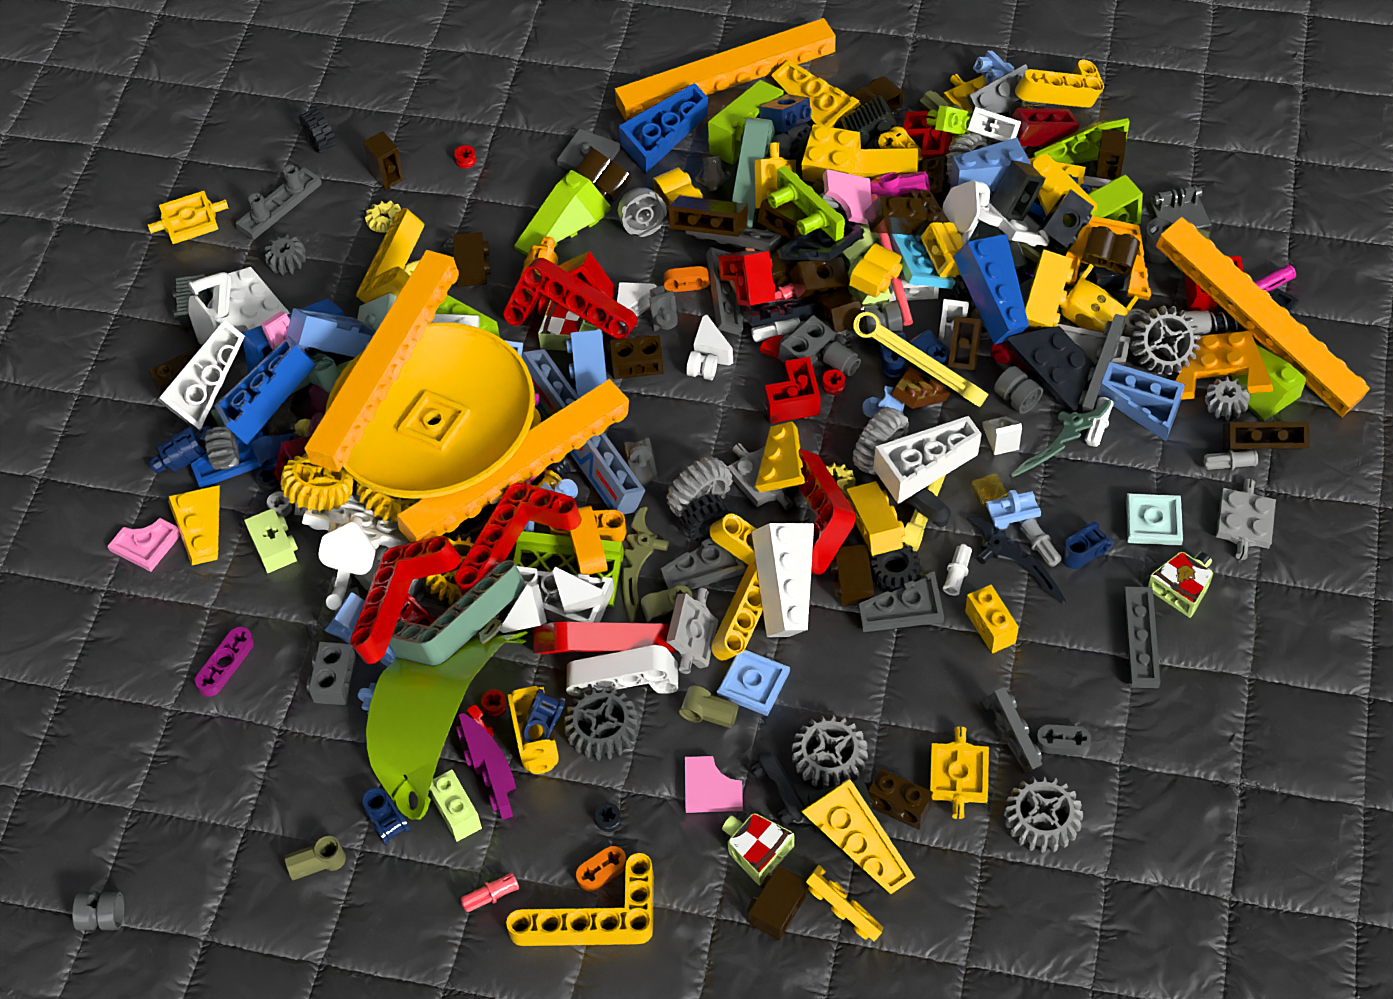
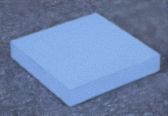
M744 650L735 656L717 691V696L768 716L790 673V667Z

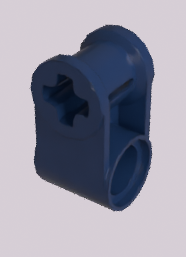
M926 329L907 341L949 368L947 360L949 359L950 349L932 331Z
M894 332L906 341L905 332ZM879 342L883 375L891 380L900 379L905 373V358Z
M289 433L277 436H263L256 439L251 447L261 469L271 470L276 468L275 465L281 449V442L301 438V436Z
M1096 521L1091 522L1082 530L1067 538L1062 561L1068 568H1082L1085 564L1107 553L1112 548L1114 540L1111 537H1107L1099 529V524Z
M540 688L537 690L521 729L522 736L528 743L549 738L554 724L563 710L565 699L560 698L558 700L544 694ZM542 703L548 704L552 706V708H548L542 705ZM535 724L541 725L542 735L537 739H531L528 735L529 728Z
M372 788L365 792L362 798L363 806L376 833L385 846L389 844L390 839L405 831L407 833L410 831L405 818L396 809L383 789ZM376 802L383 803L379 808H371Z

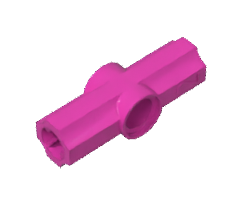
M926 171L900 175L896 172L887 173L877 180L870 181L871 195L876 194L877 197L879 195L907 197L909 190L930 191L928 174Z

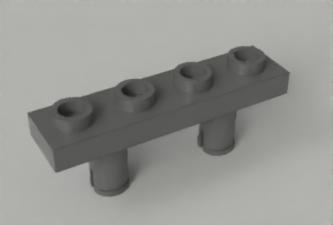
M287 165L283 169L286 182L264 199L259 193H253L249 196L248 200L252 210L236 222L237 229L252 240H255L322 185L321 179L305 167L298 171V168H295L294 165Z

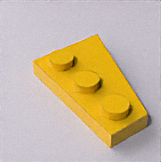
M220 485L169 496V505L191 565L218 559Z

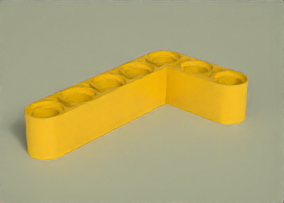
M407 208L400 210L394 217L357 291L356 297L365 304L389 293L398 297L410 277L403 269L424 228V223Z
M735 514L724 516L710 527V536L717 544L748 564L712 642V652L719 660H728L745 650L763 611L752 531L756 530V528Z
M636 853L628 858L625 872V908L515 910L510 913L506 921L510 939L513 943L520 946L646 943L650 940L653 933L654 876L650 858L643 853ZM637 868L646 869L643 874L633 873ZM637 895H644L646 897L640 902L632 900ZM638 922L646 924L644 928L639 930L632 928ZM579 923L587 925L583 930L573 929ZM607 923L616 924L612 930L602 928ZM520 924L528 925L523 931L514 930ZM548 924L557 925L552 931L544 930Z

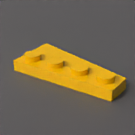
M787 60L771 75L787 94L810 97L811 120L816 125L834 128L841 122L842 117L849 115L850 112L854 111L861 104L858 99L848 96L837 87L834 88L825 80L815 77L809 71L790 60Z
M850 779L801 811L889 894H892L915 878Z

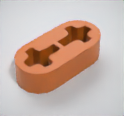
M700 266L669 269L663 274L664 287L670 292L705 289L710 285L709 271L707 268Z
M610 846L581 864L576 871L579 887L586 892H593L619 876L626 869L627 860L625 852L620 847ZM611 856H612L614 859H617V858H618L619 864H618V865H614L613 863H610V864H609L608 858L611 857ZM587 872L590 875L594 874L595 880L592 882L589 879L585 880L584 874Z

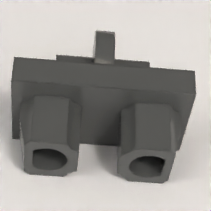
M664 286L651 289L649 303L653 330L657 331L660 328L669 330L674 328L678 323V316L676 314V301L673 291L666 292Z
M645 438L639 442H624L629 468L643 487L652 485L653 480H658V473L650 439Z

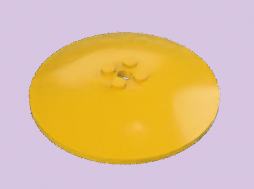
M459 323L428 324L422 339L413 348L410 359L401 368L398 379L389 388L386 399L381 401L374 419L368 423L363 431L362 439L356 443L351 451L348 462L342 466L343 470L354 480L371 490L385 495L411 499L444 496L481 482L500 469L515 454L530 429L535 409V391L525 362L506 341L484 329ZM364 350L346 366L336 380L327 401L325 414ZM441 419L436 425L428 424L431 420Z

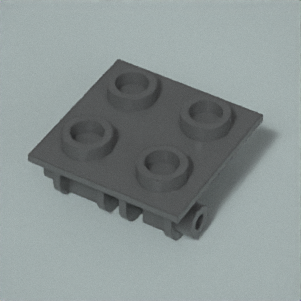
M1193 185L1192 187L1185 188L1184 191L1182 188H1178L1177 192L1175 189L1163 193L1157 192V195L1149 198L1157 218H1168L1175 223L1183 217L1197 228L1211 226L1199 199L1202 196L1201 187Z

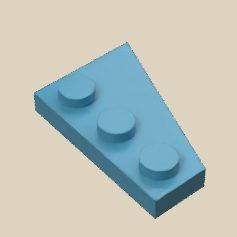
M888 234L893 252L902 256L900 264L903 265L902 271L909 284L947 289L953 288L956 281L951 276L939 277L931 259L926 255V248L923 244H918L913 235Z

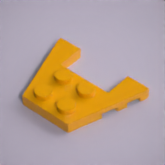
M1092 216L1088 224L1082 228L1077 240L1065 256L1072 258L1070 268L1074 269L1070 282L1065 284L1075 285L1080 262L1086 263L1081 259L1092 227L1105 226L1116 234L1133 235L1141 242L1130 273L1126 296H1137L1138 299L1149 301L1151 290L1148 286V273L1144 263V250L1139 225Z
M1251 331L1201 336L1195 343L1200 346V349L1192 350L1196 358L1193 360L1187 358L1190 366H1183L1182 371L1175 380L1185 384L1181 400L1195 399L1197 379L1248 374L1247 387L1249 394L1273 392L1272 382Z

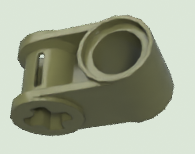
M679 585L644 596L640 604L646 622L648 624H670L677 594L687 593L692 597L691 590L686 586Z

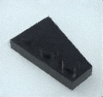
M812 297L779 299L751 306L740 305V313L753 327L796 317H809L811 314L818 313V303Z

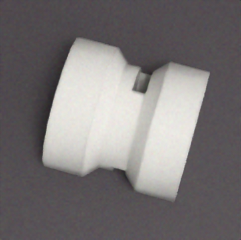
M692 351L687 363V376L696 377L700 375L704 379L713 380L717 368V356L710 354L702 356L700 352Z

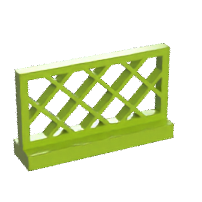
M522 531L516 541L517 545L514 556L516 566L524 567L520 562L522 552L532 553L537 560L530 564L528 568H536L542 564L547 572H551L544 561L552 556H559L563 563L557 568L563 570L568 567L573 575L578 576L577 572L570 565L576 561L570 536ZM601 540L606 562H614V568L606 576H603L601 572L596 574L601 579L603 577L613 578L614 591L607 607L613 608L624 549L622 542Z

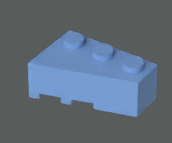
M1016 137L954 156L950 182L953 187L969 181L983 182L987 184L990 192H996L1012 160L1031 163Z
M293 308L285 337L290 336L302 349L312 347L322 352H333L356 357L365 350L366 344L371 341L377 330L356 318Z
M602 330L572 332L571 338H567L568 354L573 353L574 363L569 364L570 379H575L576 389L573 390L580 398L607 381Z
M1109 362L1101 383L1100 397L1109 398L1114 403L1113 407L1164 441H1167L1182 399L1185 384Z
M351 592L324 631L350 644V638L365 600ZM390 644L385 655L380 659L386 666H389L397 658Z

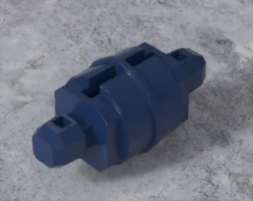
M190 426L176 434H172L170 438L158 446L160 455L158 454L149 462L151 469L155 473H159L169 467L176 472L191 465V463L207 453L205 447L206 432L213 428L205 426L197 432Z

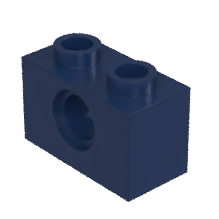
M786 94L761 105L760 119L772 120L775 131L784 133L795 126L811 120L810 97Z

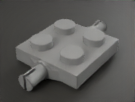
M738 443V446L736 444L732 450L740 460L727 466L732 474L731 479L756 507L766 502L777 500L785 510H788V507L790 509L794 502L791 501L786 493L797 485L761 493L755 487L765 446L755 452L748 453L741 443Z
M1250 479L1244 480L1242 492L1223 488L1220 495L1216 537L1230 540L1237 544L1236 558L1240 559L1241 557V560L1247 559L1248 547L1258 546L1269 549L1272 544L1276 499L1254 494L1255 481L1251 480L1250 482Z
M704 588L697 589L695 600L687 593L677 595L666 642L680 652L682 656L679 671L684 674L691 672L692 663L700 669L708 667L710 661L711 646L715 638L718 619L706 607L709 592Z

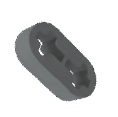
M1044 725L1038 730L1036 744L1039 750L1044 753L1078 756L1085 754L1089 750L1091 734L1088 730L1079 726ZM1046 735H1052L1053 743H1047ZM1075 737H1080L1081 745H1076Z

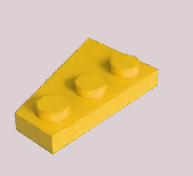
M1047 153L1029 159L1031 165L1046 179L1037 194L1046 216L1062 193L1070 189L1094 206L1092 211L1097 210L1096 202ZM1065 214L1063 220L1069 219L1070 217Z
M793 422L770 426L755 484L760 493L805 483L804 476L801 473L803 465L799 457L798 428Z
M818 865L806 881L810 885L808 890L819 900H822L824 897L832 904L831 910L842 920L848 918L855 925L853 929L865 940L870 938L875 941L882 933L884 927L858 902L854 900L849 902L846 899L845 889L837 882L831 880L828 882L823 877L826 871Z

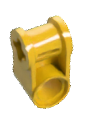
M900 126L893 127L889 132H885L879 137L878 143L881 149L918 148L919 162L924 158L921 155V148L915 144L906 130Z

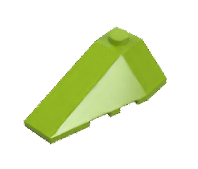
M1114 118L1094 122L1035 152L1033 158L1047 153L1055 162L1071 165L1097 160L1102 130L1128 133L1130 121L1128 118Z
M570 170L554 187L514 245V248L527 255L533 245L539 246L540 241L545 236L552 237L556 247L562 239L568 236L572 238L577 235V231L586 226L590 228L597 224L611 209V206L589 179Z
M1228 330L1225 333H1233V331ZM1256 344L1272 382L1273 392L1249 394L1250 402H1248V409L1264 422L1301 397L1307 378L1289 362ZM1248 374L1231 376L1232 382L1238 378L1239 385L1246 384L1247 387Z

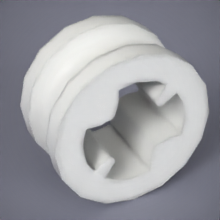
M275 492L268 497L267 506L269 510L274 508L278 517L282 515L286 517L290 514L292 504L289 498L284 497V492Z

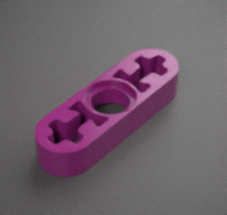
M237 627L232 629L197 674L195 684L201 695L211 697L218 694L254 646V639L247 628ZM243 638H245L246 640L245 642L240 641L236 643L237 639L242 640ZM228 656L232 658L229 665L225 667L218 666V661L222 657ZM213 679L214 683L212 685H204L205 681L210 682Z

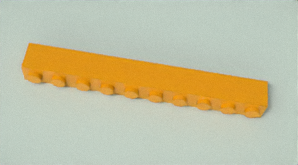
M822 18L615 88L616 105L627 122L693 83L707 96L772 74L787 60L798 65L835 52L836 35L826 20Z
M1181 217L1160 235L1156 247L1247 331H1251L1252 335L1271 353L1289 362L1306 377L1305 384L1336 413L1343 417L1363 399L1370 389L1364 379L1355 375L1347 368L1343 360L1336 358L1323 342L1314 338L1303 324L1298 323L1291 317L1286 308L1279 306L1266 290L1257 286L1247 273L1242 272L1235 266L1232 259L1223 255L1210 239L1205 238L1197 231L1191 222H1187Z
M429 250L425 251L304 449L311 464L339 472L344 463L348 462L351 451L356 443L362 439L363 431L368 423L374 419L381 401L386 399L389 388L398 379L401 368L410 359L413 348L422 339L424 330L428 323L434 319L440 303L445 301L448 290L457 281L459 272L454 257Z
M608 379L529 430L515 454L500 469L486 479L452 494L423 498L398 514V529L410 543L442 536L446 532L454 531L461 522L477 516L481 509L487 505L497 503L511 485L524 483L530 477L538 476L553 462L561 461L573 449H579L593 436L601 435L611 424L622 421L628 414L629 399Z

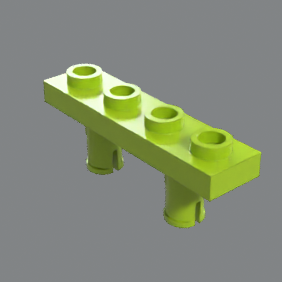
M939 105L938 111L930 110L927 116L935 117V119L927 118V124L936 126L935 130L963 135L972 133L968 131V127L974 112Z
M786 165L778 168L777 188L779 190L768 194L770 206L777 208L789 201L796 204L808 216L797 221V229L803 236L818 228H822L835 241L844 238L845 219L843 216L836 212L825 199H822L815 193L811 186L805 184Z

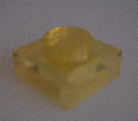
M996 473L972 481V489L982 507L987 506V501L1007 497V491Z

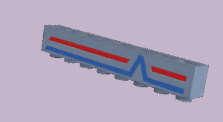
M545 349L523 352L522 359L531 375L534 391L536 394H539L537 407L546 419L579 399ZM604 432L587 440L581 448L573 449L569 452L609 510H618L622 514L636 512L645 489Z

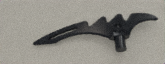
M967 516V519L975 523L982 532L983 542L981 548L983 551L977 556V560L981 564H985L991 557L1015 562L1028 570L1037 579L1045 592L1059 602L1066 603L1060 589L1039 561L1031 554L1026 557L1022 556L1018 541L1014 540L1011 544H1008L1004 530L994 534L991 522L979 516ZM1033 566H1034V567L1042 574V576L1046 579V581L1048 582V584L1050 585V587L1052 588V590L1049 589V587H1048V585L1046 584V582H1045V581L1043 580V578L1039 575V573L1033 568Z

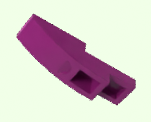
M465 713L459 714L461 725L456 726L460 741H466L468 749L463 750L467 765H474L476 775L482 773L486 787L492 785L494 794L489 795L493 811L499 810L502 820L513 817L506 792L516 789V785L502 750L481 725Z

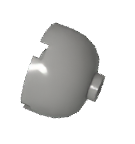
M637 187L623 195L617 212L620 223L629 234H638L639 237H645L661 228L663 225L661 221L664 215H667V208L665 202L655 191L649 188Z

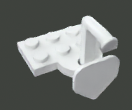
M969 181L951 188L944 201L943 212L950 223H954L964 245L969 241L979 220L1002 230L1007 234L1008 240L1011 242L1021 241L1031 246H1036L1037 244L1048 246L1049 244L1046 239L1036 233L1039 225L1028 214L1023 221L1004 218L990 204L995 192H990L987 184L983 182Z
M251 267L228 274L225 272L217 273L194 282H188L191 291L194 293L189 298L188 312L197 340L201 345L207 341L224 320L239 332H246L260 326L280 311L286 313V315L290 314ZM207 288L213 293V298L208 303V308L196 296L198 292Z
M347 501L346 505H341L340 509L332 508L330 512L321 510L319 513L315 509L308 511L307 508L302 523L316 530H328V533L322 537L319 558L321 562L328 567L338 569L334 590L326 599V605L329 609L337 610L341 607L351 573L362 575L371 569L376 552L375 549L380 545L387 546L390 549L410 543L398 529V522L393 524L390 519L383 522L381 516L377 515L374 517L373 511H365L366 506Z

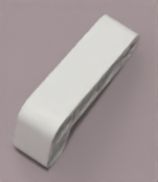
M660 645L575 660L567 664L566 691L572 696H581L582 692L591 695L592 688L597 693H601L603 687L607 691H612L614 689H623L643 684H649L656 692L661 694H670L678 690V663L668 649Z

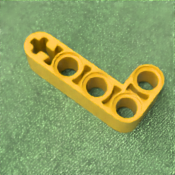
M1084 59L1078 62L1071 74L1033 69L1026 70L1015 88V94L1020 99L1029 102L1089 108L1098 99L1104 89V84L1096 66Z

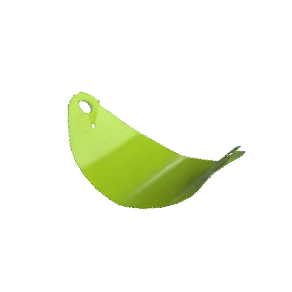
M528 632L495 635L484 644L480 642L479 634H475L452 656L439 665L431 666L397 657L380 675L369 706L366 728L367 751L371 767L399 811L411 820H421L428 810L431 800L428 797L438 759L469 683L504 643H524L527 640L520 637ZM411 791L415 792L418 798V805L414 810L409 805V794Z

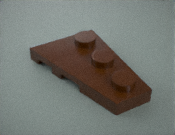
M909 367L897 384L892 396L913 409L944 402L947 400L950 392L943 388L944 385L940 381L929 379L912 367Z

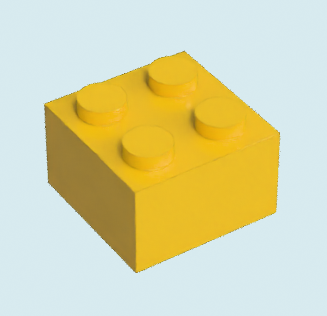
M813 124L801 164L803 180L815 182L817 179L823 181V173L827 169L854 175L861 150L860 132Z

